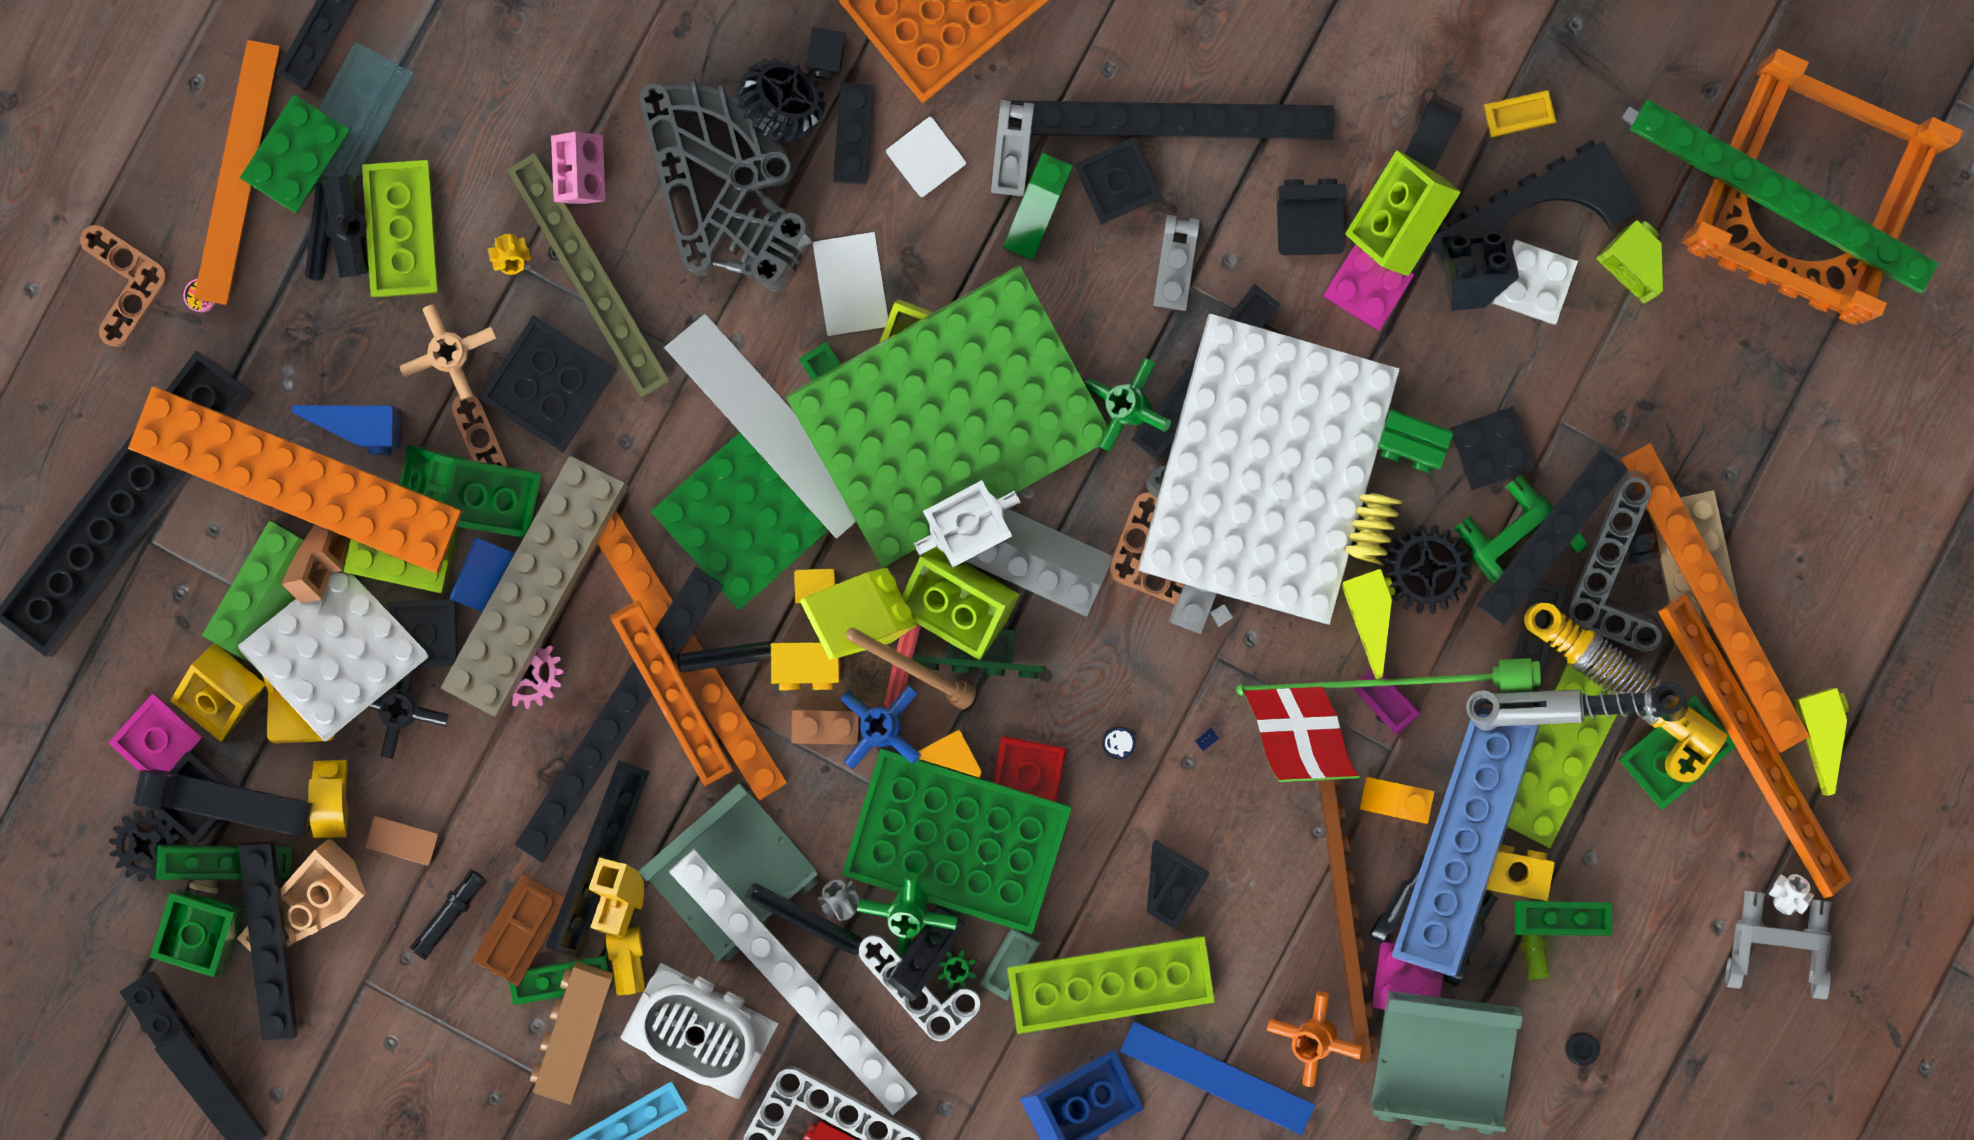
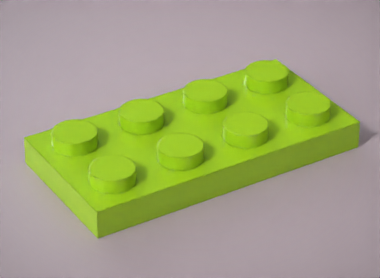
M430 161L362 164L371 297L439 293Z

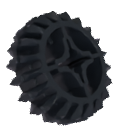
M776 57L770 61L764 58L758 64L755 63L740 80L737 97L740 99L738 107L745 110L744 119H751L753 121L752 128L759 127L763 130V136L769 133L775 141L782 137L789 143L793 139L800 141L805 136L808 137L821 123L826 103L823 101L825 93L818 90L819 81H812L810 79L811 72L804 73L800 70V64L794 67L788 59L781 63Z
M1424 524L1419 525L1418 536L1415 535L1412 528L1406 529V535L1409 540L1405 541L1402 536L1397 535L1395 541L1400 545V548L1397 549L1391 545L1387 547V551L1395 555L1394 559L1384 558L1382 561L1385 565H1392V571L1382 572L1383 577L1393 576L1394 582H1392L1389 588L1397 587L1399 589V592L1393 596V599L1398 601L1403 596L1407 597L1403 605L1405 609H1409L1413 601L1417 602L1416 613L1423 612L1424 604H1428L1430 614L1436 613L1435 603L1439 602L1442 610H1447L1449 608L1446 601L1447 597L1452 602L1458 603L1460 599L1454 591L1457 589L1465 593L1468 590L1465 585L1460 584V580L1472 579L1471 574L1462 573V568L1472 566V561L1462 562L1460 556L1469 553L1468 549L1456 550L1455 547L1461 542L1460 537H1456L1451 543L1447 541L1451 534L1449 529H1445L1441 537L1437 536L1438 525H1432L1430 534H1426ZM1419 542L1420 551H1418L1417 562L1412 566L1400 567L1405 552L1412 545ZM1429 542L1442 546L1449 553L1452 561L1440 562L1436 560L1432 555ZM1425 559L1430 561L1429 565L1434 564L1435 567L1443 566V569L1431 572L1429 579L1424 578L1425 573L1411 572L1412 569H1418L1423 566ZM1454 571L1449 586L1442 593L1436 595L1435 588L1438 575L1443 572ZM1412 576L1418 578L1425 590V597L1417 595L1408 589L1402 577Z

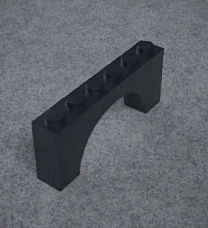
M1591 140L1575 149L1578 155L1566 161L1565 157L1562 156L1548 164L1546 167L1549 172L1540 177H1537L1534 172L1518 181L1520 188L1508 193L1507 189H1503L1489 198L1491 204L1480 210L1475 205L1460 214L1462 220L1451 226L1446 221L1441 224L1428 245L1445 273L1442 237L1501 231L1506 223L1517 213L1539 203L1566 201L1582 205L1596 213L1609 229L1635 216L1643 209L1605 142L1602 141L1595 145L1594 141Z

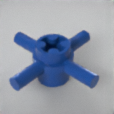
M908 685L889 708L876 707L870 709L850 690L842 695L841 701L861 718L860 730L863 736L861 741L844 759V762L850 768L854 769L873 746H892L911 764L919 760L921 754L901 737L903 727L899 719V715L918 694L911 686ZM881 718L886 719L883 722V727L888 729L884 735L880 732H874L875 726H878L882 721Z

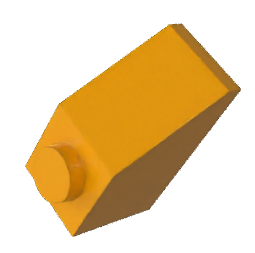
M1366 777L1359 809L1428 824L1435 791Z

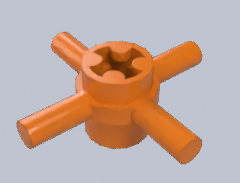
M1324 991L1316 993L1313 1017L1300 1027L1272 1018L1267 1026V1031L1293 1039L1292 1050L1295 1056L1305 1062L1302 1084L1307 1087L1315 1086L1319 1059L1325 1058L1330 1052L1333 1051L1361 1060L1365 1048L1337 1039L1335 1026L1326 1020L1330 995Z

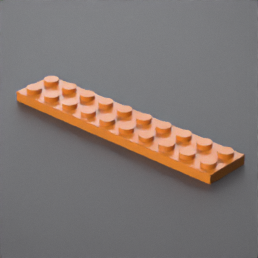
M156 386L151 387L128 449L434 573H439L463 512L461 509Z

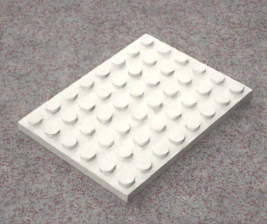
M1208 314L1138 571L1330 625L1349 555L1345 551V547L1352 544V540L1348 537L1350 533H1355L1356 530L1352 523L1354 520L1359 519L1356 509L1362 507L1363 504L1359 498L1366 493L1378 449L1376 447L1385 424L1399 368L1214 314Z

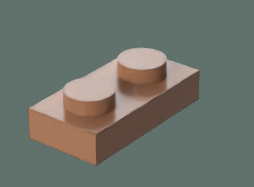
M792 710L791 743L858 744L859 716L855 712Z

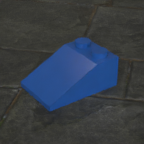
M292 405V413L360 447L366 448L368 454L389 456L392 455V449H401V409L394 406Z
M1115 1049L1041 1085L1019 1098L1040 1140H1093L1144 1109Z

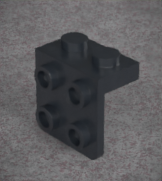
M1335 178L1318 179V185H1304L1303 179L1284 180V186H1278L1276 190L1278 252L1283 256L1341 254L1345 249L1343 201L1346 198V184H1338V180Z

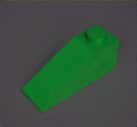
M1045 153L1041 154L1002 248L1033 261L1072 172V165Z

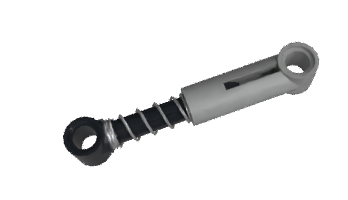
M1664 682L1656 688H1652V690H1645L1644 693L1633 694V691H1630L1629 694H1618L1615 691L1614 695H1602L1600 692L1599 695L1587 696L1586 693L1583 694L1581 689L1491 693L1481 690L1469 697L1466 709L1476 727L1481 730H1492L1497 726L1583 723L1586 716H1591L1595 719L1597 715H1606L1610 718L1613 714H1621L1623 717H1626L1628 714L1635 713L1640 717L1645 713V715L1653 716L1654 718L1660 717L1667 722H1675L1682 719L1687 713L1688 701L1680 685L1674 682ZM1673 695L1679 698L1677 705L1673 708L1668 709L1661 706L1663 699L1667 696ZM1491 704L1493 711L1490 715L1486 717L1477 715V710L1480 706Z

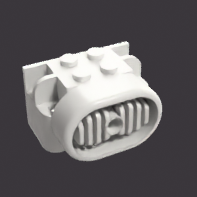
M660 963L620 1038L646 1052L658 1063L685 1077L740 1099L779 1023L744 1006L745 999L730 991H727L725 995L715 991L716 984L701 976L694 980ZM692 1026L701 1027L705 1032V1040L700 1044L692 1043L687 1037L688 1028Z

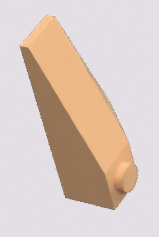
M331 838L315 849L280 889L287 947L346 917L366 894L355 861ZM247 926L236 939L251 952Z

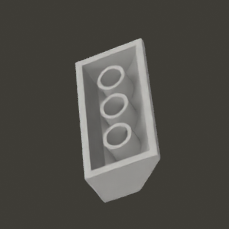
M1010 509L1003 511L1004 521L1012 537L965 562L1087 617L1113 556Z

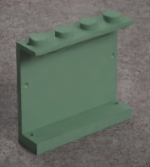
M742 783L734 787L638 871L646 881L649 880L707 946L715 956L716 962L722 957L728 962L740 949L669 873V870L693 848L766 927L767 925L764 921L773 913L748 900L747 893L751 886L757 883L789 900L798 891L803 896L818 883L814 877L819 874Z
M1387 990L1371 1100L1372 1114L1378 1115V1119L1388 1122H1395L1397 1118L1409 1119L1411 1123L1419 1126H1429L1432 1122L1444 1124L1445 1128L1451 1130H1463V1127L1477 1128L1478 1132L1489 1135L1496 1134L1497 1131L1505 1132L1504 1115L1517 1029H1521L1523 1019L1520 1007Z

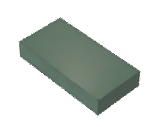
M1011 928L979 985L1008 1001L1011 992L1007 967L1030 963L1041 942L1020 930Z

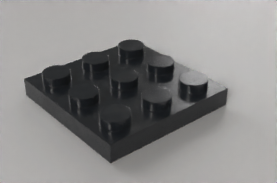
M533 315L479 399L558 451L564 453L614 377L617 369Z

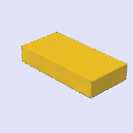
M1549 90L1483 105L1490 138L1556 123Z

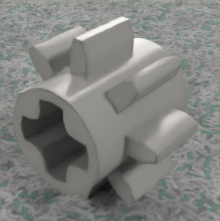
M833 880L823 887V896L817 899L827 919L834 915L837 920L843 921L851 918L856 913V904H858L860 897L852 881L845 885L842 880Z

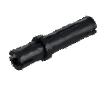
M470 869L455 890L449 891L446 895L448 899L409 948L414 950L413 952L417 956L427 960L433 949L450 930L458 917L464 911L467 912L470 909L471 901L488 881L477 871Z

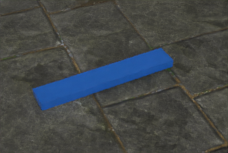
M1133 1021L1120 1049V1052L1300 1135L1303 1134L1315 1107V1104L1136 1021Z

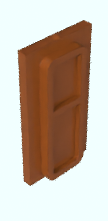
M521 874L472 961L488 969L493 975H498L519 987L553 928L565 897L550 890L546 885H542Z

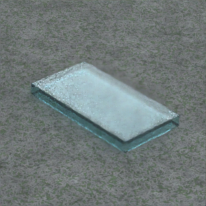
M354 42L318 108V110L351 130L323 175L332 178L352 174L353 185H355L362 172V164L367 163L414 76L413 72L357 42Z

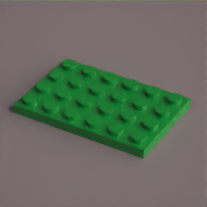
M881 747L842 876L898 892L904 888L905 874L913 872L918 875L917 889L925 893L929 903L1033 934L1072 806L921 759L911 764L900 753Z

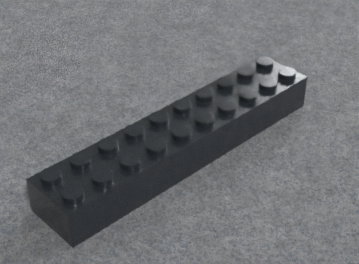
M195 351L166 389L168 392L235 419L256 394L199 351ZM134 432L0 605V623L45 657H54L193 476L185 471L128 449Z

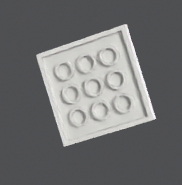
M344 565L342 571L331 573L321 600L301 604L295 599L238 645L243 655L324 742L428 658L427 652L353 574L343 572Z

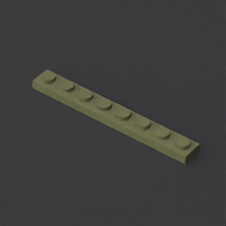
M536 153L506 169L640 397L644 398L669 383V378L565 203L554 202L553 182Z

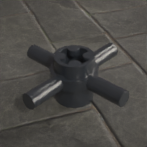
M415 669L398 682L396 689L388 691L367 707L377 710L380 719L387 725L380 755L382 757L394 758L400 729L411 725L415 720L444 727L447 725L449 714L419 707L416 697L409 692ZM396 699L402 700V707L407 709L406 715L392 716L389 710Z

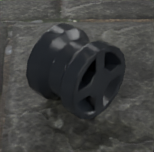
M1656 532L1633 536L1629 546V565L1662 558L1660 550L1656 549L1655 545L1657 539Z

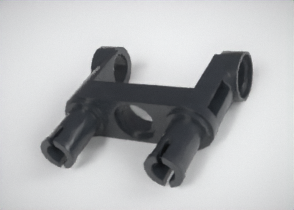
M1421 855V859L1409 880L1401 882L1386 911L1382 912L1369 934L1370 939L1381 944L1387 934L1394 931L1406 907L1409 905L1425 856ZM1487 891L1485 892L1457 978L1450 975H1445L1444 981L1454 987H1457L1470 965L1469 959L1486 930L1484 922L1498 900L1496 896L1488 895L1489 892Z

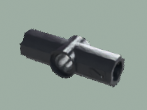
M352 174L321 179L328 212L325 232L333 240L339 277L345 278L369 273L363 239L367 223L365 217L358 212ZM344 220H346L348 224L347 233L344 231L343 228Z

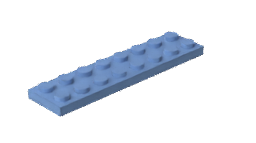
M1479 707L1477 715L1486 717L1493 710ZM1470 719L1392 953L1393 958L1457 978L1540 728L1539 725L1497 726L1492 730H1481Z

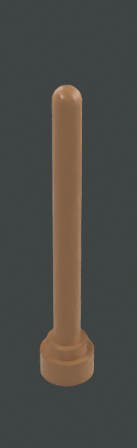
M849 628L846 631V638L849 641L944 692L950 704L961 710L968 708L972 704L976 695V689L973 685L964 680L950 681L856 628Z

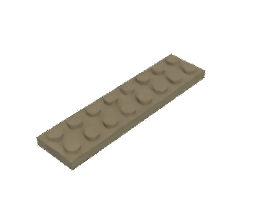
M572 456L568 457L441 686L442 690L500 719L625 494L628 486L624 482Z

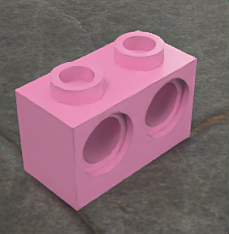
M571 132L551 136L554 202L583 205L606 201L603 135Z

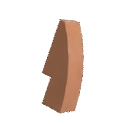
M314 525L298 548L281 584L301 604L321 600L331 573L342 571L351 539Z

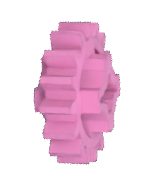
M543 642L541 643L537 651L538 653L529 665L534 666L532 674L538 683L530 678L521 680L512 696V706L517 707L522 700L524 701L525 708L529 709L532 706V700H535L539 706H543V696L546 695L551 699L555 697L551 689L553 686H562V683L556 680V676L564 674V670L556 669V664L562 658H552L550 655L554 650L552 645L543 649ZM546 662L549 666L548 682L543 678L542 670ZM524 686H532L538 691L532 695L518 693Z

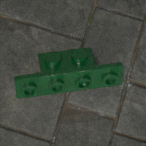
M1006 629L1000 631L980 661L949 642L947 643L946 658L913 655L912 660L919 662L924 667L937 671L939 670V664L952 665V672L972 673V667L985 668V675L1005 676V670L1019 671L1018 677L1038 679V673H1045L1046 666L1013 664L1015 630Z

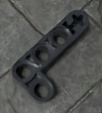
M1433 94L1405 154L1434 171L1459 123L1463 108Z

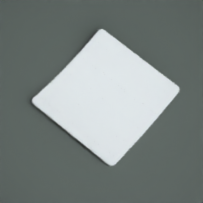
M928 117L886 149L887 155L920 197L927 195L966 165L964 158L932 117Z

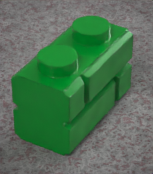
M1390 409L1376 448L1382 450L1380 456L1399 463L1402 457L1413 461L1412 468L1431 474L1432 469L1440 470L1452 439L1453 431Z

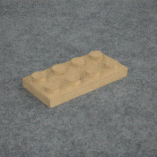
M1714 490L1680 497L1739 605ZM1651 519L1653 532L1657 534L1656 546L1662 556L1659 560L1669 603L1675 598L1686 594L1705 628L1710 627Z

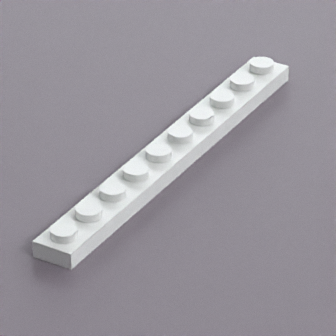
M694 848L669 870V873L892 1115L917 1094V1090Z

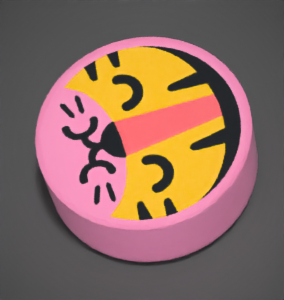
M198 279L192 280L187 284L183 293L186 305L199 313L212 310L216 306L215 303L194 299Z

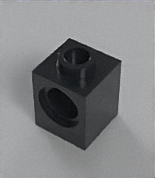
M812 27L806 62L807 71L813 72L812 77L832 80V75L840 76L846 40L845 32Z

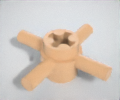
M435 304L424 307L422 310L434 338L428 345V354L399 366L403 377L406 378L434 366L440 371L450 373L461 401L472 397L473 393L462 367L467 361L469 350L496 339L492 327L462 339L455 333L446 332ZM446 344L450 346L455 345L457 350L452 353L453 360L447 362L438 353L440 346H445Z

